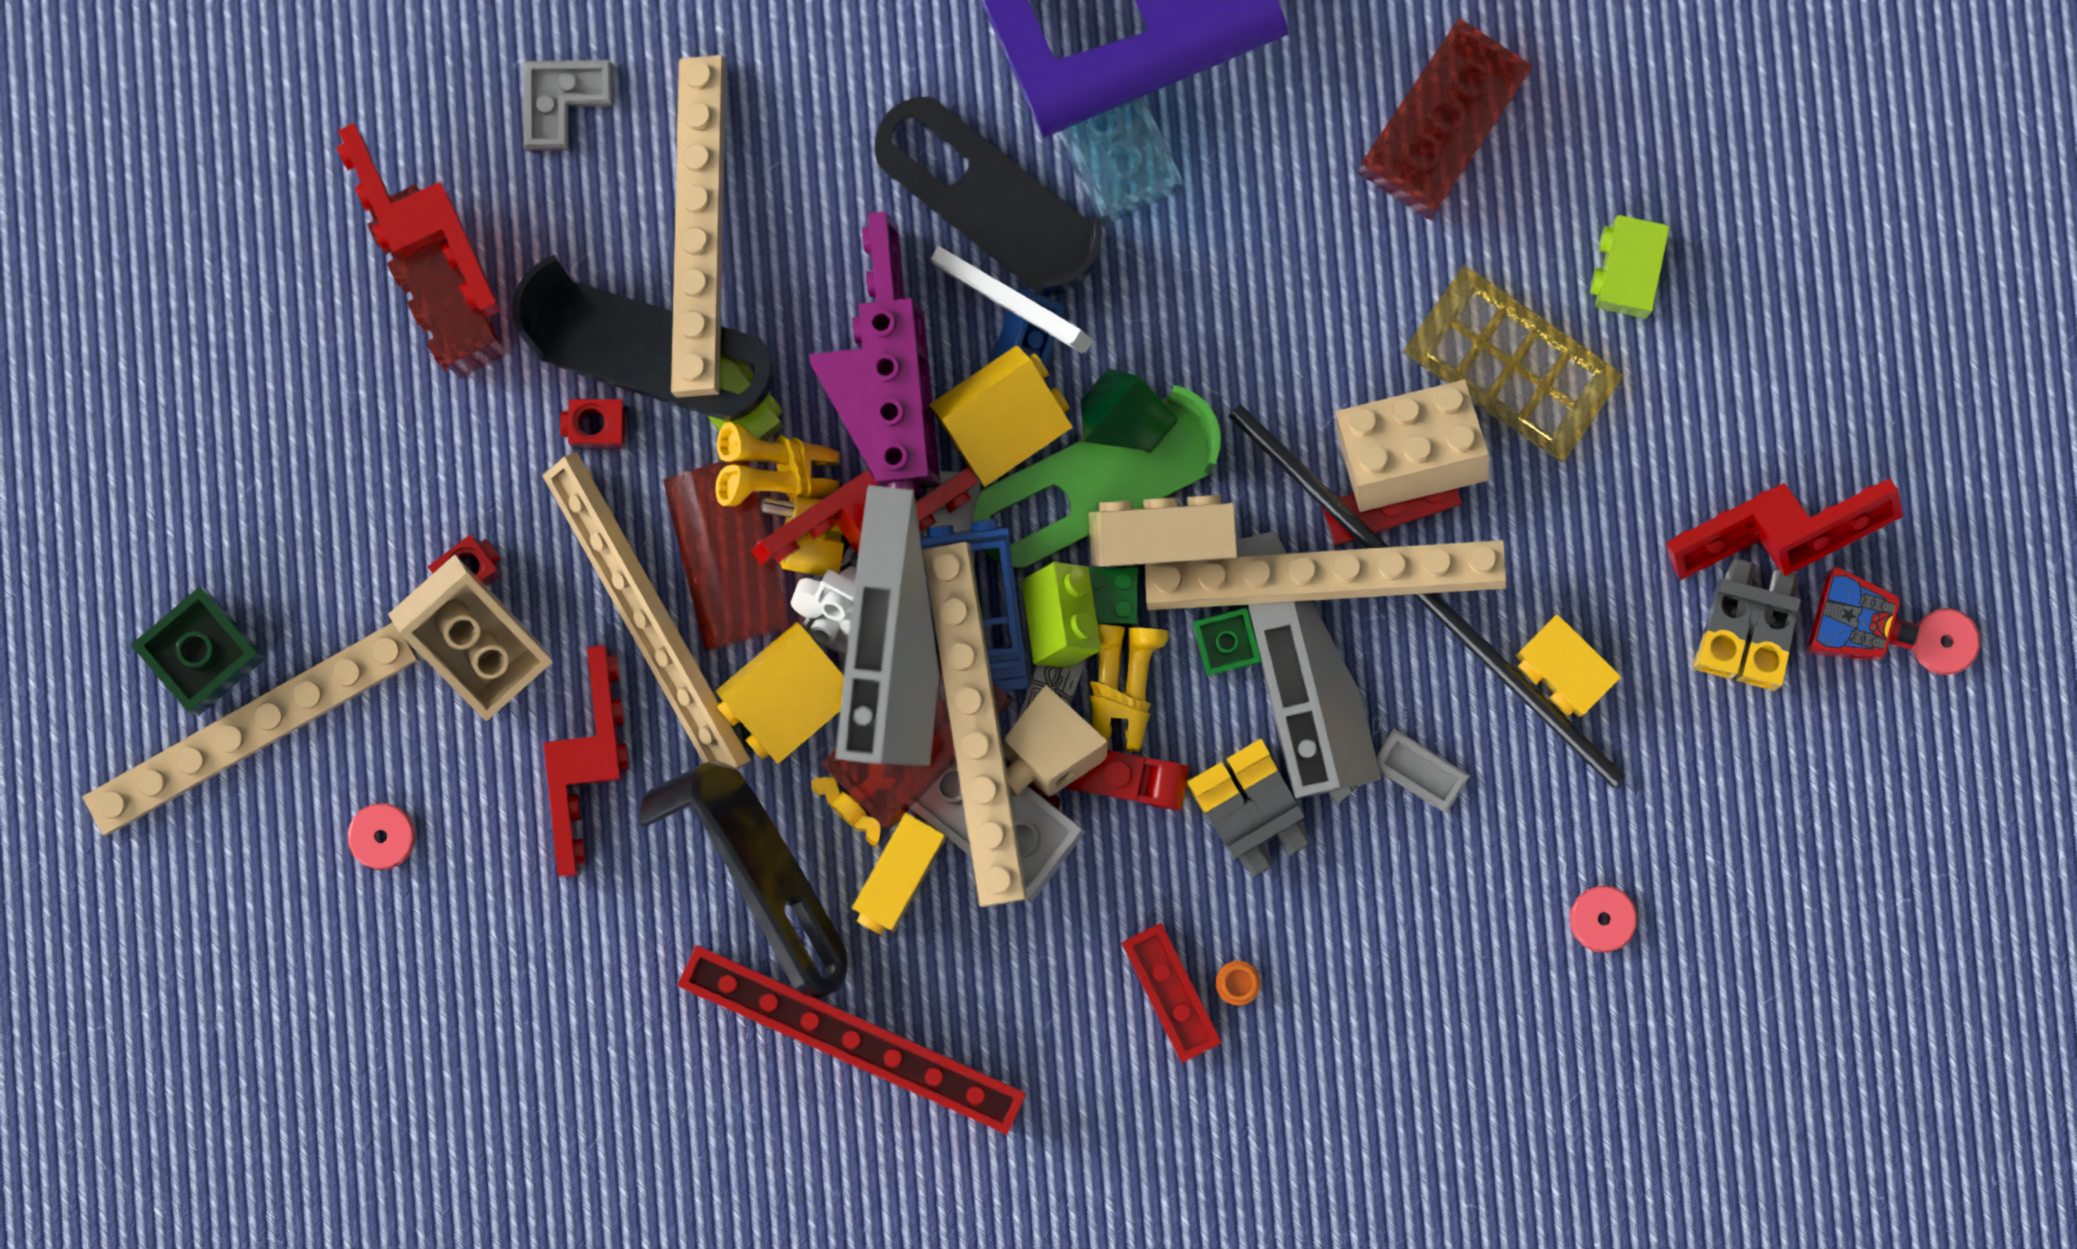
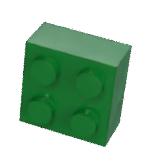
M1089 568L1097 624L1137 626V568Z
M1247 608L1192 623L1206 678L1261 663Z

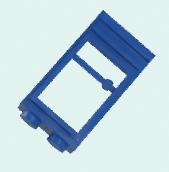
M987 519L971 522L972 530L954 532L953 525L926 528L927 536L920 537L922 552L924 549L962 542L970 543L971 551L999 547L1008 616L982 619L983 626L1009 623L1012 647L987 650L994 692L1029 688L1007 525L998 526L997 519ZM927 581L934 638L940 673L938 691L939 698L941 700L946 699V693Z

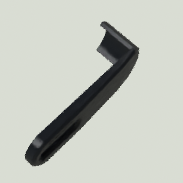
M915 97L905 100L893 107L882 119L877 129L874 143L875 158L879 169L1032 290L1045 297L1054 296L1071 290L1087 277L1096 261L1101 244L1102 226L1100 218H1093L1091 224L935 98ZM915 118L968 161V169L964 177L955 184L944 185L892 143V135L897 126L904 120Z
M555 255L542 260L531 268L520 281L514 294L512 314L517 332L544 363L727 422L741 419L753 412L764 401L771 388L774 377V363L771 353L759 337L721 326L720 357L753 366L755 374L752 383L740 394L720 388L719 395L676 398L671 392L673 311L577 283Z
M709 761L650 789L641 802L639 825L645 828L692 805L794 988L805 996L817 999L839 990L847 974L846 948L809 881L741 773L733 766L723 762ZM786 905L791 906L821 959L825 967L823 978L815 967V962L810 958L808 950L805 949L801 942V938L796 933L795 927L785 913Z

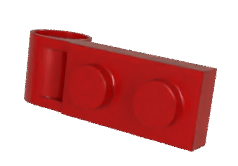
M1107 750V758L1102 763L1063 789L1182 811L1190 766Z

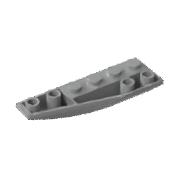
M868 485L850 620L836 759L876 764L930 765L940 673L914 490Z
M1275 531L1236 540L1237 557L1287 554ZM1312 600L1247 604L1294 799L1300 800L1382 780L1360 691Z

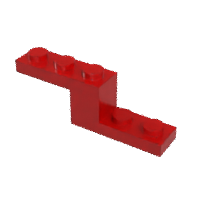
M355 123L339 129L338 132L343 143L336 146L347 171L355 168L361 184L355 186V190L365 211L373 208L380 224L374 226L373 230L383 251L392 249L393 253L400 260L447 238L448 242L442 244L441 248L451 269L460 267L466 283L459 285L469 309L472 310L478 307L485 318L500 312V306L450 196L441 181L393 203L361 131Z
M969 467L916 502L920 534L937 522L933 517L934 514L943 508L952 513L971 499L968 491L979 481ZM866 470L762 539L751 550L761 565L772 558H775L779 564L800 549L797 544L799 540L808 534L815 540L837 525L859 556L868 485H879L875 482L871 473Z
M1890 478L1874 486L1866 487L1860 493L1836 505L1826 507L1819 514L1811 518L1787 485L1783 483L1771 490L1759 493L1755 498L1731 510L1719 513L1715 518L1691 530L1681 532L1675 538L1667 541L1666 546L1672 569L1680 581L1759 541L1785 577L1902 518L1903 512L1899 491Z
M605 645L587 647L597 736L543 742L557 873L562 878L580 876L579 866L586 865L587 863L584 839H576L574 822L582 820L579 794L571 795V787L624 781L623 770H630L627 743L619 744L618 726L625 725L622 699H614L613 682L620 681L617 655H610L609 649Z

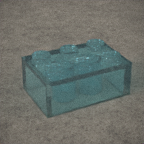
M1143 96L1057 132L1096 217L1101 219L1102 227L1182 190L1183 180Z

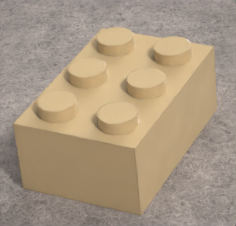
M1465 379L1335 411L1337 439L1359 512L1489 481V453Z
M1221 495L1187 497L1188 506H1177L1176 498L1143 500V509H1132V501L1100 502L1099 511L1088 512L1091 565L1116 566L1236 558L1234 503H1221Z
M456 555L452 556L388 614L399 634L486 722L553 662L542 644Z

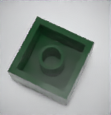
M200 586L131 644L185 710L196 716H200L267 659L215 597Z

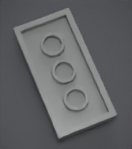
M945 723L933 739L930 765H914L892 794L972 857L951 725ZM1027 786L1016 797L1011 795L1027 894L1026 901L1032 903L1086 831Z

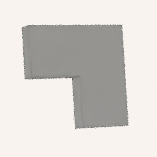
M611 60L523 61V148L525 151L569 150V107L613 106Z

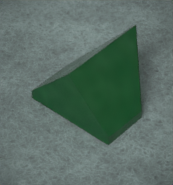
M1110 368L1105 371L1080 400L1083 442L1139 449L1150 454L1177 423L1175 415L1141 376Z

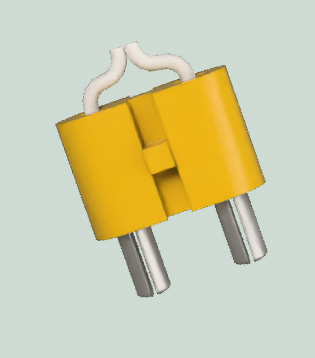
M795 496L793 500L790 499L787 502L765 497L761 502V511L786 517V524L822 499ZM835 525L815 540L810 534L799 540L797 544L800 549L782 561L781 567L784 570L824 577L828 569L839 574L841 566L846 565L850 561L851 555L855 550L852 546L849 547L842 559L844 543H841V537L843 533Z

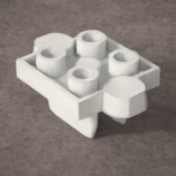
M851 566L840 574L828 569L821 583L809 578L799 580L791 600L793 609L806 617L802 627L817 644L826 646L845 657L847 655L857 568Z

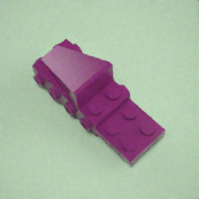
M886 211L868 213L869 226L862 227V240L865 253H870L872 258L873 270L866 272L868 295L870 298L875 297V302L858 304L859 316L853 317L854 339L856 344L861 343L862 348L809 354L810 364L872 472L875 482L881 487L914 490V495L919 496L921 495V488L941 486L934 412L929 406L933 402L925 313L912 298H905L899 226Z

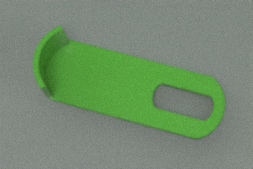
M1174 385L1170 396L1161 401L1175 415L1177 423L1150 454L1144 450L1083 442L1081 440L983 489L975 504L973 522L990 519L991 516L1051 486L1062 490L1070 504L1069 516L1010 545L1013 569L1023 570L1089 537L1088 512L1099 511L1100 502L1132 501V509H1143V500L1166 498L1210 475L1219 456L1221 444L1219 424L1211 407L1194 392ZM999 547L983 549L991 559L1001 565Z

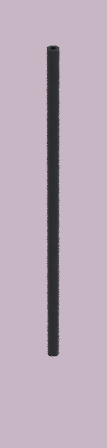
M1241 403L1228 416L1365 549L1389 547ZM1437 593L1413 594L1612 788L1616 787L1624 779L1625 774Z

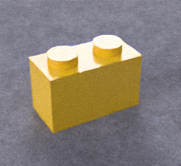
M1558 614L1515 655L1521 661L1517 666L1521 673L1535 685L1541 681L1553 693L1549 698L1551 702L1568 717L1572 713L1578 718L1583 716L1621 678Z

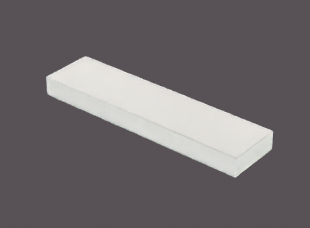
M938 246L931 257L932 263L946 274L1078 352L1086 353L1094 341L1078 327L942 247Z

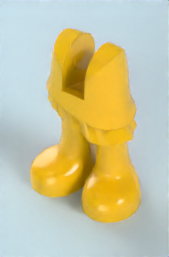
M727 422L721 427L717 438V453L721 460L726 462L776 463L777 471L759 470L741 465L724 467L718 475L715 488L717 500L722 506H737L752 492L757 491L786 493L787 497L791 500L795 496L824 499L840 488V481L811 478V465H840L839 451L822 445L806 443L795 437L788 439L783 435H780L774 443L763 441L754 437L746 427L735 422Z
M1098 624L1102 650L1098 652V682L1089 681L1094 694L1089 695L1092 706L1091 726L1107 740L1108 750L1109 738L1112 733V726H1110L1111 718L1128 719V727L1125 728L1126 752H1139L1151 713H1148L1151 703L1146 702L1149 663L1153 652L1164 647L1168 642L1169 631L1151 628H1129L1126 689L1123 693L1118 690L1125 627Z

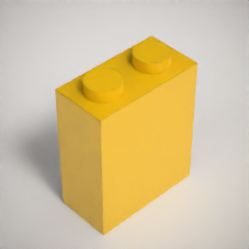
M1018 345L929 404L965 463L984 487L1073 428L1064 414L1070 409L1068 403L1056 387L1050 390L1043 380L1049 376L1047 369L1035 353L1028 357Z
M796 622L716 690V693L723 700L716 707L733 727L740 721L751 733L745 741L762 760L770 755L779 764L841 711L844 675L806 630Z
M905 813L852 906V909L860 913L856 921L879 935H882L885 928L895 932L945 844L946 836Z

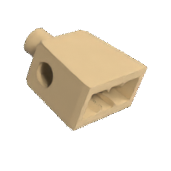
M1047 685L1041 689L1003 741L1004 756L1012 763L1006 770L1010 795L1014 797L1020 794L1031 782L1045 795L1051 796L1107 758V740Z

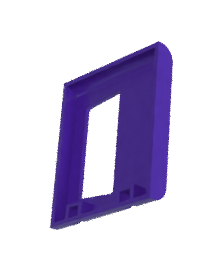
M980 0L1043 138L1288 35L1287 23L1278 0H1134L1147 27L1144 33L1057 59L1053 56L1028 0Z

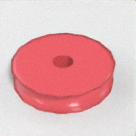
M1952 608L1937 609L1925 615L1918 622V634L1912 649L1918 662L1928 671L1939 675H1954L1967 669L1977 658L1981 646L1980 633L1974 621L1964 612ZM1943 636L1951 639V646L1949 648L1942 646L1941 638Z
M387 803L371 804L361 809L352 819L347 831L348 846L353 856L362 865L376 870L392 869L402 864L411 855L415 844V828L410 817L400 808ZM381 830L387 833V839L383 843H379L376 840V834Z
M1597 886L1585 890L1576 898L1570 910V926L1574 937L1582 946L1594 952L1608 953L1622 948L1632 939L1637 929L1638 914L1633 901L1625 892L1613 886ZM1600 913H1606L1609 916V923L1605 926L1598 922Z

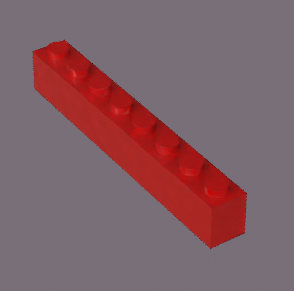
M695 945L677 984V987L1008 1135L1027 1093L827 1002L811 996H805L787 984L700 945Z

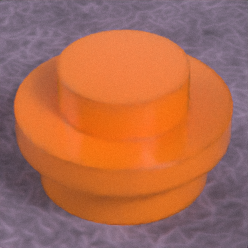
M1229 962L1217 974V992L1225 1002L1231 1005L1240 1006L1248 1004L1256 998L1260 991L1261 980L1259 973L1247 962Z

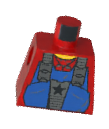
M1834 567L1826 574L1805 652L1814 655L1879 661L1884 658L1888 644L1912 650L1917 638L1919 625L1896 618L1900 603L1898 596L1843 569Z

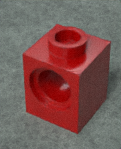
M569 399L568 411H561V437H568V444L572 449H626V404L622 399ZM590 414H600L604 417V426L595 435H587L581 429L582 421Z
M471 534L427 566L433 574L454 555L461 561L467 557H476L480 564L476 576L486 587L503 575L495 565L502 559L486 538L478 543Z

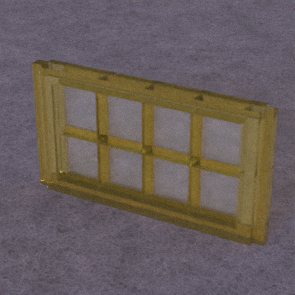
M1464 265L1403 350V353L1409 356L1410 359L1446 384L1465 379L1472 402L1562 463L1624 376L1614 367Z

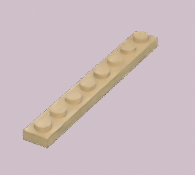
M722 55L679 59L671 392L676 398L719 395L726 102V61Z
M578 452L564 456L542 475L703 763L718 761L739 770L751 761L741 740L737 737L727 718L716 707L720 704L719 701L715 698L700 671L699 665L693 659L680 636L676 624L670 618L657 595L654 585L648 579L632 546L628 543L611 509L607 506L594 483L590 471L585 467Z
M1503 540L1145 564L1146 604L1148 610L1506 589Z
M962 542L924 549L923 556L980 907L1027 900L970 543Z
M392 622L87 793L82 798L102 835L108 836L418 662V659L410 644L399 634Z

